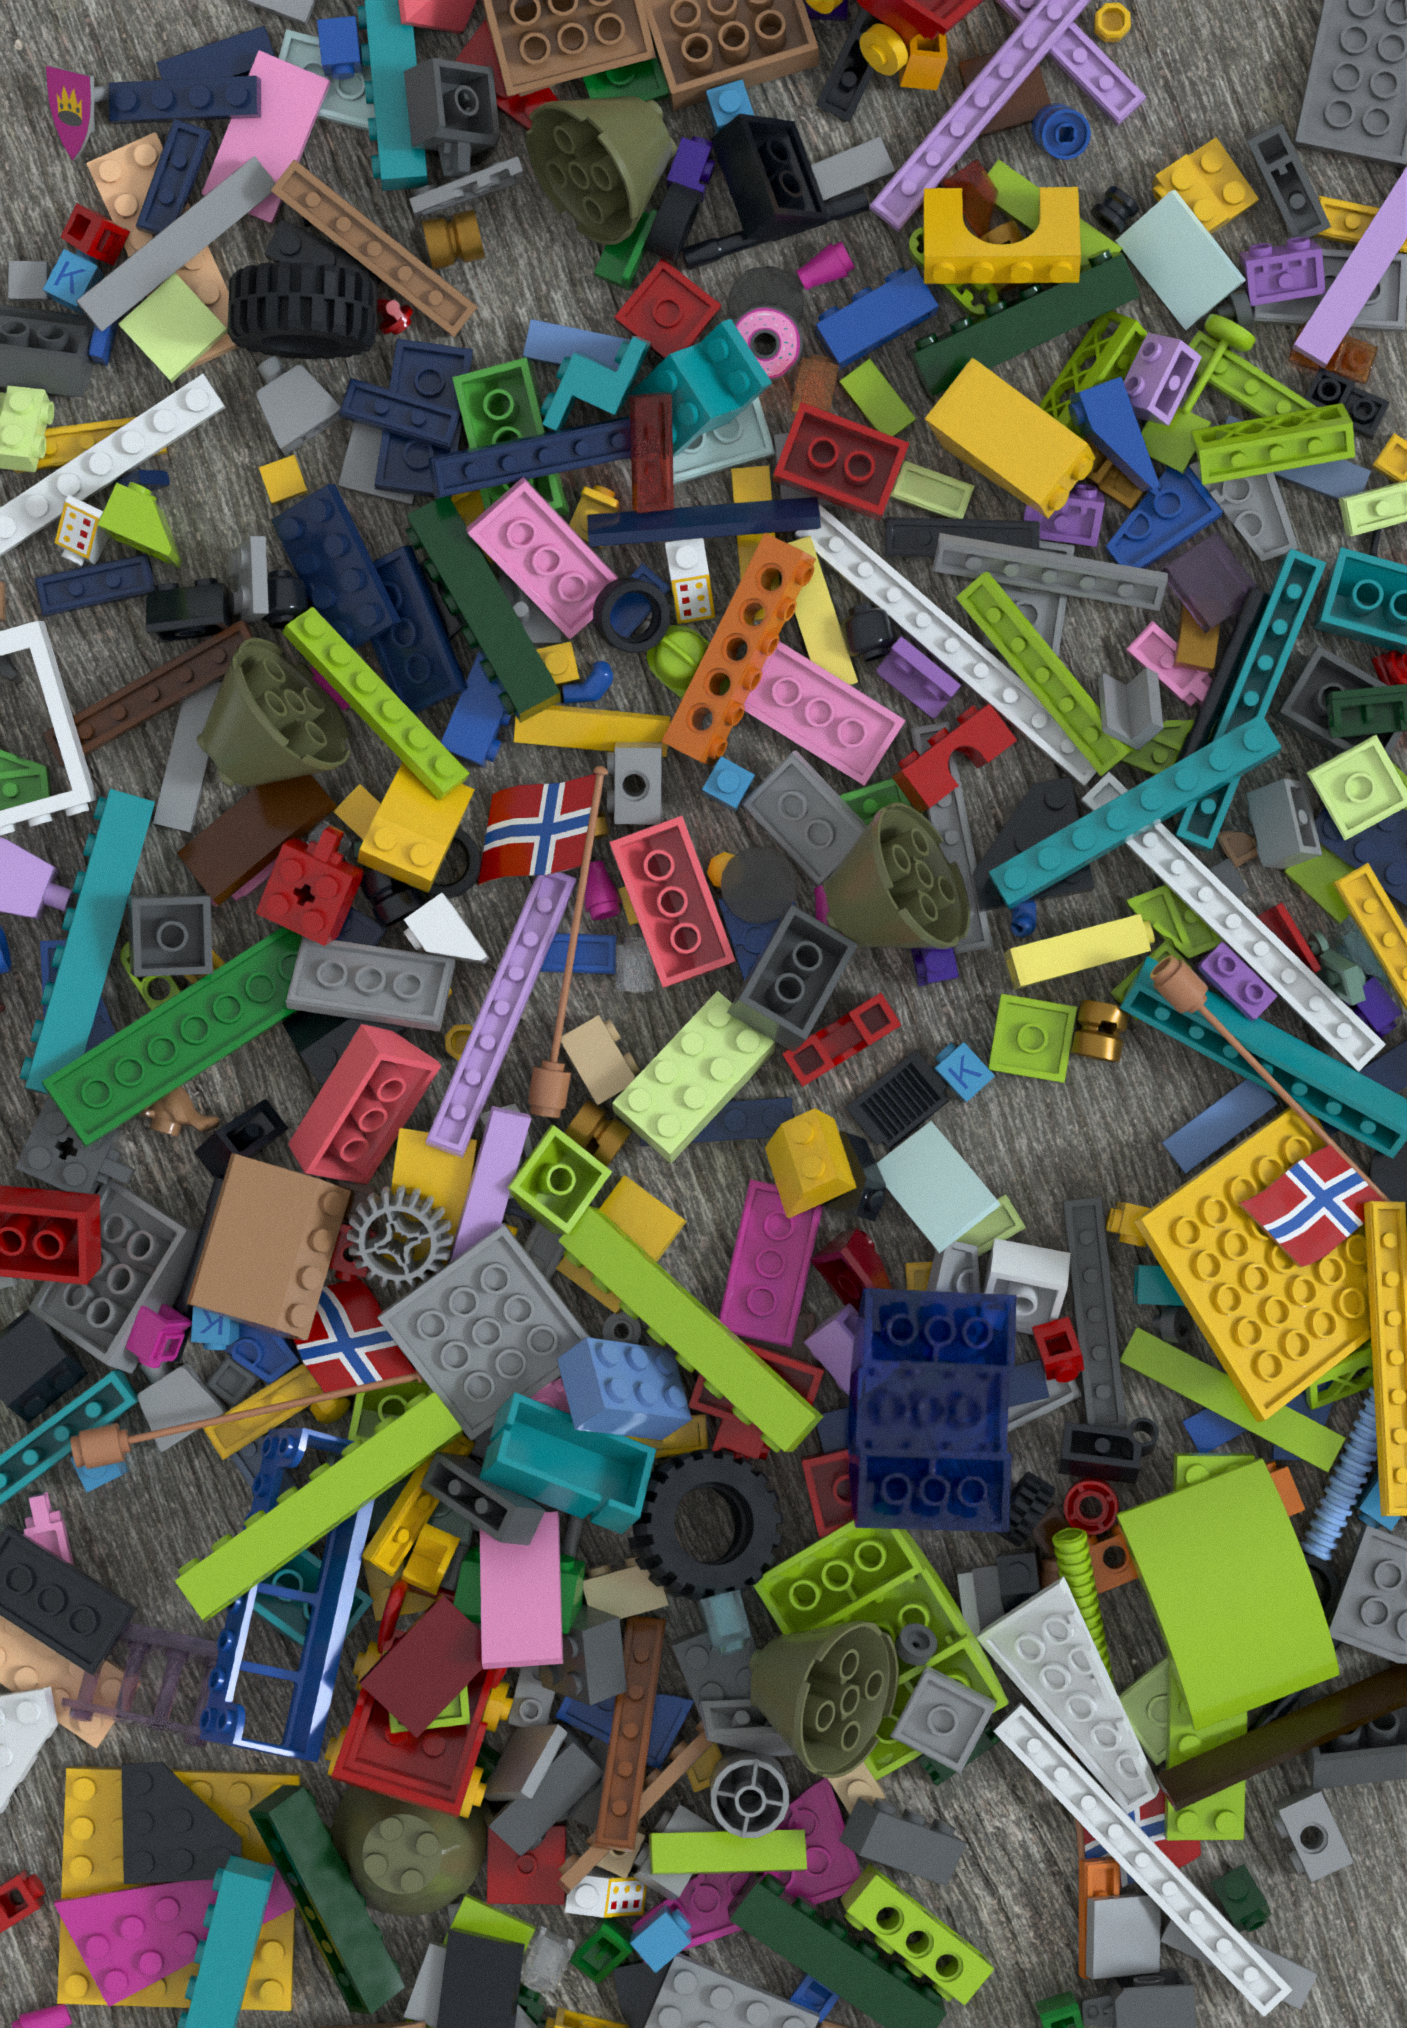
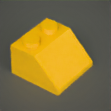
M816 1108L781 1123L765 1146L781 1202L788 1218L857 1188L835 1119Z

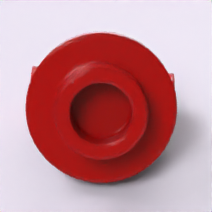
M377 299V314H380L384 319L379 326V330L384 335L391 332L393 335H398L411 324L410 316L413 310L409 305L400 307L396 300Z
M1392 650L1387 654L1371 659L1379 681L1388 686L1407 684V654Z

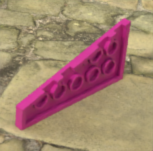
M821 1777L790 1801L784 1820L774 1829H805L807 1870L759 1872L763 1876L767 1873L774 1875L786 1886V1892L795 1898L798 1895H802L814 1905L844 1895L861 1874L855 1852L839 1841L845 1828V1823L828 1778ZM752 1872L696 1874L690 1878L680 1897L674 1901L664 1898L633 1922V1931H636L665 1904L672 1912L679 1909L692 1925L688 1930L691 1933V1943L683 1950L743 1930L729 1920L727 1906Z
M274 1862L265 1863L267 1865L276 1867ZM277 1867L262 1925L296 1907ZM214 1879L156 1882L132 1886L129 1889L118 1891H103L92 1893L89 1896L55 1900L54 1905L108 2007L194 1962L200 1939L207 1940L209 1928L203 1927L209 1903L216 1904L218 1892L212 1891Z

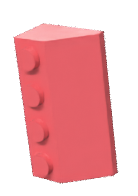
M683 816L609 842L662 988L735 964L733 952Z
M361 1024L288 1143L304 1173L368 1185L398 1137L399 1128L404 1127L441 1068L439 1061L394 1031Z

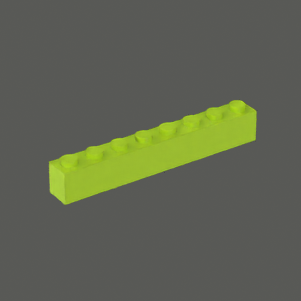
M588 1206L568 1235L563 1234L558 1240L566 1248L563 1254L571 1263L578 1268L584 1265L594 1274L591 1281L606 1294L612 1291L622 1300L619 1307L634 1320L640 1317L650 1327L647 1333L660 1345L665 1346L668 1343L677 1351L678 1354L675 1356V1359L689 1372L693 1373L696 1369L707 1380L703 1385L717 1398L721 1399L725 1396L735 1405L732 1412L748 1426L753 1422L763 1432L760 1438L775 1452L778 1453L781 1449L784 1452H793L824 1417L599 1208Z
M423 1392L405 1405L408 1411L396 1420L393 1416L384 1419L373 1428L376 1434L369 1440L362 1443L358 1439L351 1443L341 1452L344 1458L336 1464L330 1466L327 1462L321 1465L308 1476L311 1482L298 1490L296 1486H293L276 1499L279 1505L266 1514L262 1509L243 1523L246 1529L233 1538L229 1533L211 1546L213 1553L204 1560L200 1561L196 1557L178 1570L181 1576L175 1582L204 1623L429 1460L436 1452L441 1451L463 1435V1429L436 1392H433L428 1397Z

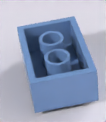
M586 1337L557 1358L575 1430L663 1440L692 1420L673 1350Z

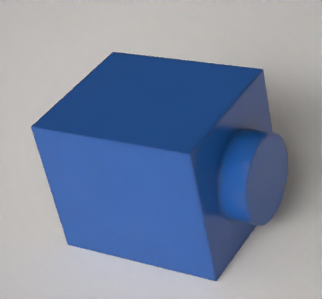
M348 16L317 20L321 64L325 76H332L336 80H346L353 78L355 73H362L360 36L356 17Z

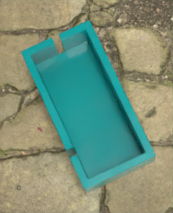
M516 1392L497 1410L489 1440L492 1443L487 1447L480 1479L581 1519L590 1514L591 1523L619 1534H623L640 1518L656 1453L655 1448L623 1435L575 1430L570 1414Z

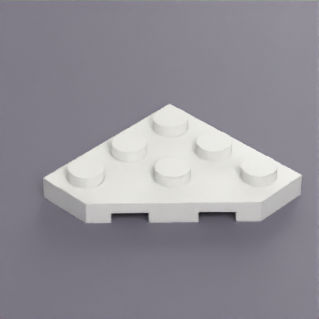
M51 1686L0 1694V1814L3 1813L9 1804V1798L17 1785L24 1780L36 1761L37 1753L46 1739L51 1737L58 1726Z

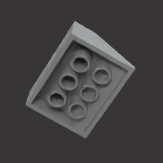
M109 1178L107 1185L103 1184L97 1195H100L101 1268L87 1285L45 1281L30 1305L29 1310L106 1365L132 1374L139 1363L138 1356L125 1347L140 1306H147L157 1314L161 1304L173 1306L180 1294L199 1232Z

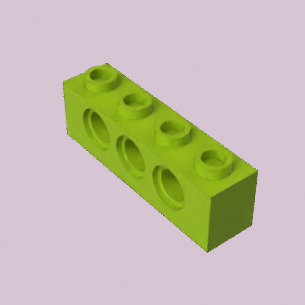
M870 1863L840 1899L847 1911L844 1917L860 1931L867 1927L876 1935L874 1941L890 1955L896 1950L906 1958L903 1964L919 1978L926 1974L935 1982L932 1987L949 2002L956 1998L965 2006L994 1970V1967L983 1953ZM885 1907L894 1908L892 1916L887 1920L876 1919L881 1909ZM923 1931L920 1941L914 1944L906 1943L910 1933ZM945 1954L952 1955V1960L947 1966H935L940 1956Z

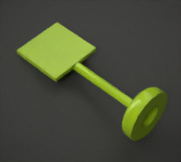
M1216 314L1208 316L1205 322V330L1219 343L1183 407L1178 406L1169 426L1148 421L1141 432L1150 458L1182 474L1196 452L1191 442L1190 431L1208 428L1212 424L1191 413L1193 406L1226 348L1229 347L1239 352H1248L1256 342V338L1249 331L1235 322Z

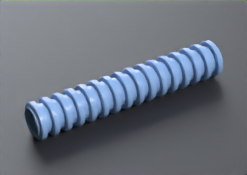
M1370 1387L1368 1390L1371 1394L1370 1398H1365L1363 1401L1366 1405L1365 1409L1359 1410L1358 1414L1361 1418L1360 1420H1355L1353 1424L1356 1427L1355 1431H1350L1348 1435L1351 1438L1350 1442H1345L1344 1444L1345 1453H1340L1339 1455L1341 1463L1335 1464L1334 1470L1337 1472L1329 1478L1332 1483L1324 1489L1327 1494L1319 1500L1322 1504L1321 1508H1316L1314 1511L1317 1517L1310 1520L1309 1524L1312 1528L1311 1530L1307 1529L1304 1534L1307 1539L1306 1541L1302 1540L1300 1543L1304 1552L1324 1561L1332 1559L1333 1554L1331 1550L1336 1549L1338 1546L1336 1539L1341 1538L1343 1535L1341 1527H1346L1348 1524L1345 1518L1352 1515L1353 1511L1350 1507L1351 1505H1356L1358 1500L1355 1496L1356 1494H1361L1363 1490L1360 1485L1361 1483H1366L1368 1479L1365 1474L1366 1472H1371L1373 1468L1370 1462L1377 1459L1375 1454L1377 1438L1374 1387Z

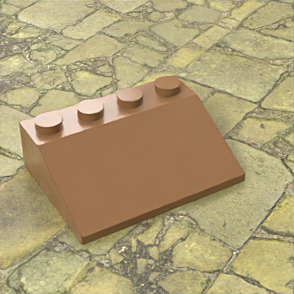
M481 0L507 96L656 58L643 0Z
M643 0L653 46L665 79L673 111L706 101V90L743 79L745 88L819 65V48L803 0Z
M231 1154L187 1304L282 1338L308 1340L351 1191L312 1176L238 1154Z

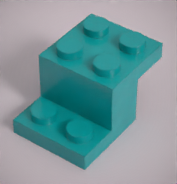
M728 319L717 325L700 343L669 354L628 396L640 414L649 412L653 415L655 437L670 459L683 452L699 435L730 424L772 382L733 321Z
M632 336L631 341L623 340L614 362L620 364L618 369L582 352H574L572 357L565 356L556 375V378L561 380L557 392H549L541 408L540 414L546 416L542 425L555 431L563 429L577 398L611 414L621 413L652 342L640 336Z

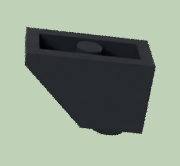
M265 1098L215 1131L194 1153L215 1178L216 1174L225 1175L231 1154H238L252 1159L289 1128Z
M839 1130L857 1188L824 1202L820 1206L875 1222L877 1214L884 1203L883 1193L886 1183L866 1139Z

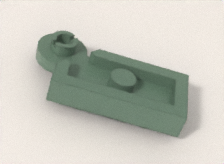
M1317 930L1310 933L1308 936L1309 942L1306 943L1320 962V967L1322 968L1315 975L1337 997L1353 1006L1365 1001L1363 986L1366 984V980L1361 967L1341 954L1329 949L1327 940L1320 931Z

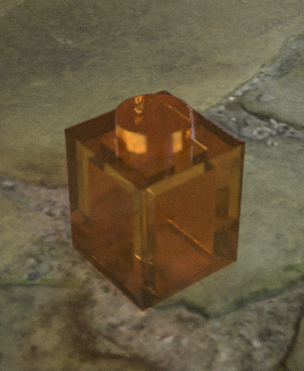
M810 355V359L801 358L792 401V411H797L800 402L830 413L839 365L832 364L833 360L831 358L821 355Z

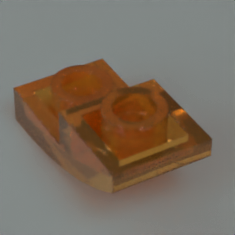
M1306 323L1298 326L1293 345L1306 326ZM1345 335L1324 369L1355 383L1367 384L1378 347ZM1291 349L1288 362L1316 372L1322 367L1296 350Z

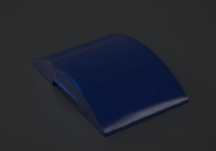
M863 1289L853 1344L848 1413L849 1477L852 1510L856 1528L1009 1532L1012 1453L1007 1452L1009 1374H1014L1017 1295Z

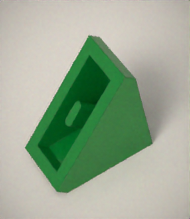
M600 1917L568 1961L596 1984H599L633 1951L634 1948L630 1944L632 1932L613 1917Z
M1072 1990L1035 2002L1043 2028H1084L1080 2010Z

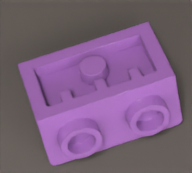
M1309 237L1290 238L1287 240L1286 245L1272 247L1270 243L1254 244L1249 246V251L1239 253V261L1244 266L1246 293L1251 306L1326 294L1322 248L1314 240H1310Z
M1076 484L1075 488L1070 490L1069 498L1060 510L1054 511L1049 519L1025 504L1023 521L1041 522L1040 539L1097 547L1105 504L1104 493L1098 491V488L1092 485Z
M902 636L893 645L890 654L876 669L877 675L931 719H935L961 686Z
M1223 941L1194 966L1202 973L1204 980L1209 985L1216 987L1250 1021L1257 1019L1277 997Z

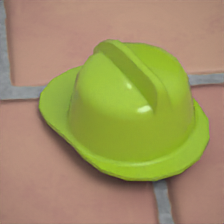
M669 626L660 642L647 650L646 658L649 668L657 679L683 699L710 642L687 626ZM726 678L720 684V695L725 694L730 687L729 678Z

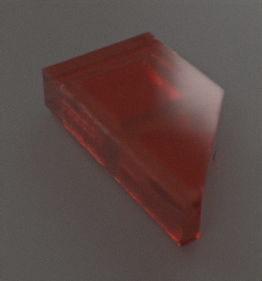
M976 159L943 182L947 188H962L963 213L978 237L981 238L991 231L990 225L993 209L996 206L998 190L979 160Z

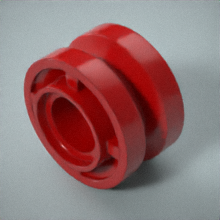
M1085 1477L1076 1481L1069 1488L1064 1501V1514L1070 1526L1086 1531L1087 1535H1097L1107 1531L1114 1524L1119 1510V1499L1115 1489L1111 1484L1102 1479ZM1088 1496L1096 1497L1101 1501L1103 1509L1096 1515H1088L1081 1509V1501Z

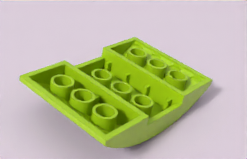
M1262 1458L1116 1514L1139 1581L1145 1589L1167 1649L1168 1660L1194 1731L1201 1730L1340 1675L1331 1634L1314 1581L1287 1511Z
M884 1502L764 1572L763 1578L753 1585L783 1634L860 1620L877 1624L882 1632L890 1635L894 1645L901 1630L911 1623L922 1624L934 1633L937 1639V1649L926 1664L917 1666L905 1663L897 1654L899 1676L894 1707L890 1718L883 1716L875 1734V1737L880 1740L864 1761L875 1781L923 1754L890 1736L926 1665L996 1701L997 1704L992 1713L1009 1703L983 1649L963 1618L962 1612L914 1539Z

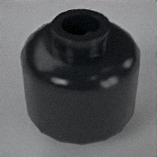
M275 570L268 573L269 614L261 618V620L269 623V627L272 629H284L288 623L308 610L306 585L300 578L291 576V572L288 570Z
M870 603L850 608L848 610L850 616L840 623V631L847 653L853 658H859L861 663L877 660L890 654L888 648L894 644L895 636L887 612L881 608L872 609Z

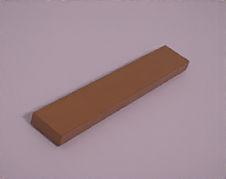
M635 1615L627 1617L623 1643L627 1691L616 1695L594 1843L595 1848L634 1853L666 1619Z

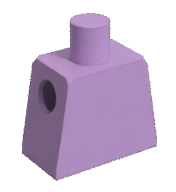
M0 837V913L41 920L47 906L66 912L67 907H70L74 893L71 889L55 884L60 869L15 843Z

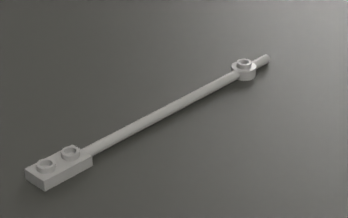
M623 1310L619 1315L612 1313L603 1324V1338L609 1341L636 1344L641 1335L640 1322L638 1319H632ZM618 1324L627 1325L629 1328L628 1336L618 1338L614 1333L615 1326ZM570 1514L560 1554L576 1557L585 1518L581 1519ZM540 1665L521 1667L508 1720L509 1725L524 1728L548 1724L555 1692L542 1687V1681L539 1677Z

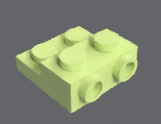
M8 386L6 393L0 392L1 469L36 472L39 458H44L46 453V437L44 436L47 424L51 425L54 419V403L49 400L45 390Z

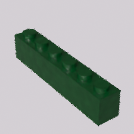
M1109 249L1097 252L1088 258L1090 264L1080 268L1079 283H1048L1042 287L1040 283L1031 284L1018 291L1020 297L1009 303H1006L1005 299L998 300L984 307L986 314L973 320L970 315L949 324L951 330L938 337L933 332L914 341L916 347L909 350L908 354L925 392L934 396L948 389L971 358H974L990 369L1140 297L1141 295L1123 253H1111Z
M450 497L438 498L407 514L409 528L404 530L413 549L416 551L421 548L428 561L424 562L423 565L433 583L440 581L446 594L442 595V599L452 617L458 614L465 627L460 630L467 645L471 650L477 647L484 660L480 661L479 664L487 680L490 683L496 680L503 692L498 695V698L507 715L510 716L514 713L521 723L560 702V690L477 544L467 533V527Z
M282 1785L248 1812L349 2011L371 2015L405 1988L399 1976L400 1968L397 1962L388 1954L382 1942L383 1934L379 1927L372 1922L366 1910V1900L355 1888L349 1876L350 1869L348 1864L336 1851L332 1843L333 1835L328 1826L321 1821L315 1809L316 1802L313 1795L304 1786Z
M752 1872L727 1906L731 1922L885 2028H937L947 2015L943 1997L930 1983L924 1982L921 1985L912 1979V1973L904 1965L896 1960L889 1963L879 1956L880 1951L871 1942L863 1938L860 1942L848 1934L849 1930L843 1923L834 1917H830L827 1920L816 1912L817 1907L810 1900L802 1895H798L795 1898L786 1892V1886L770 1873L763 1876L759 1872Z

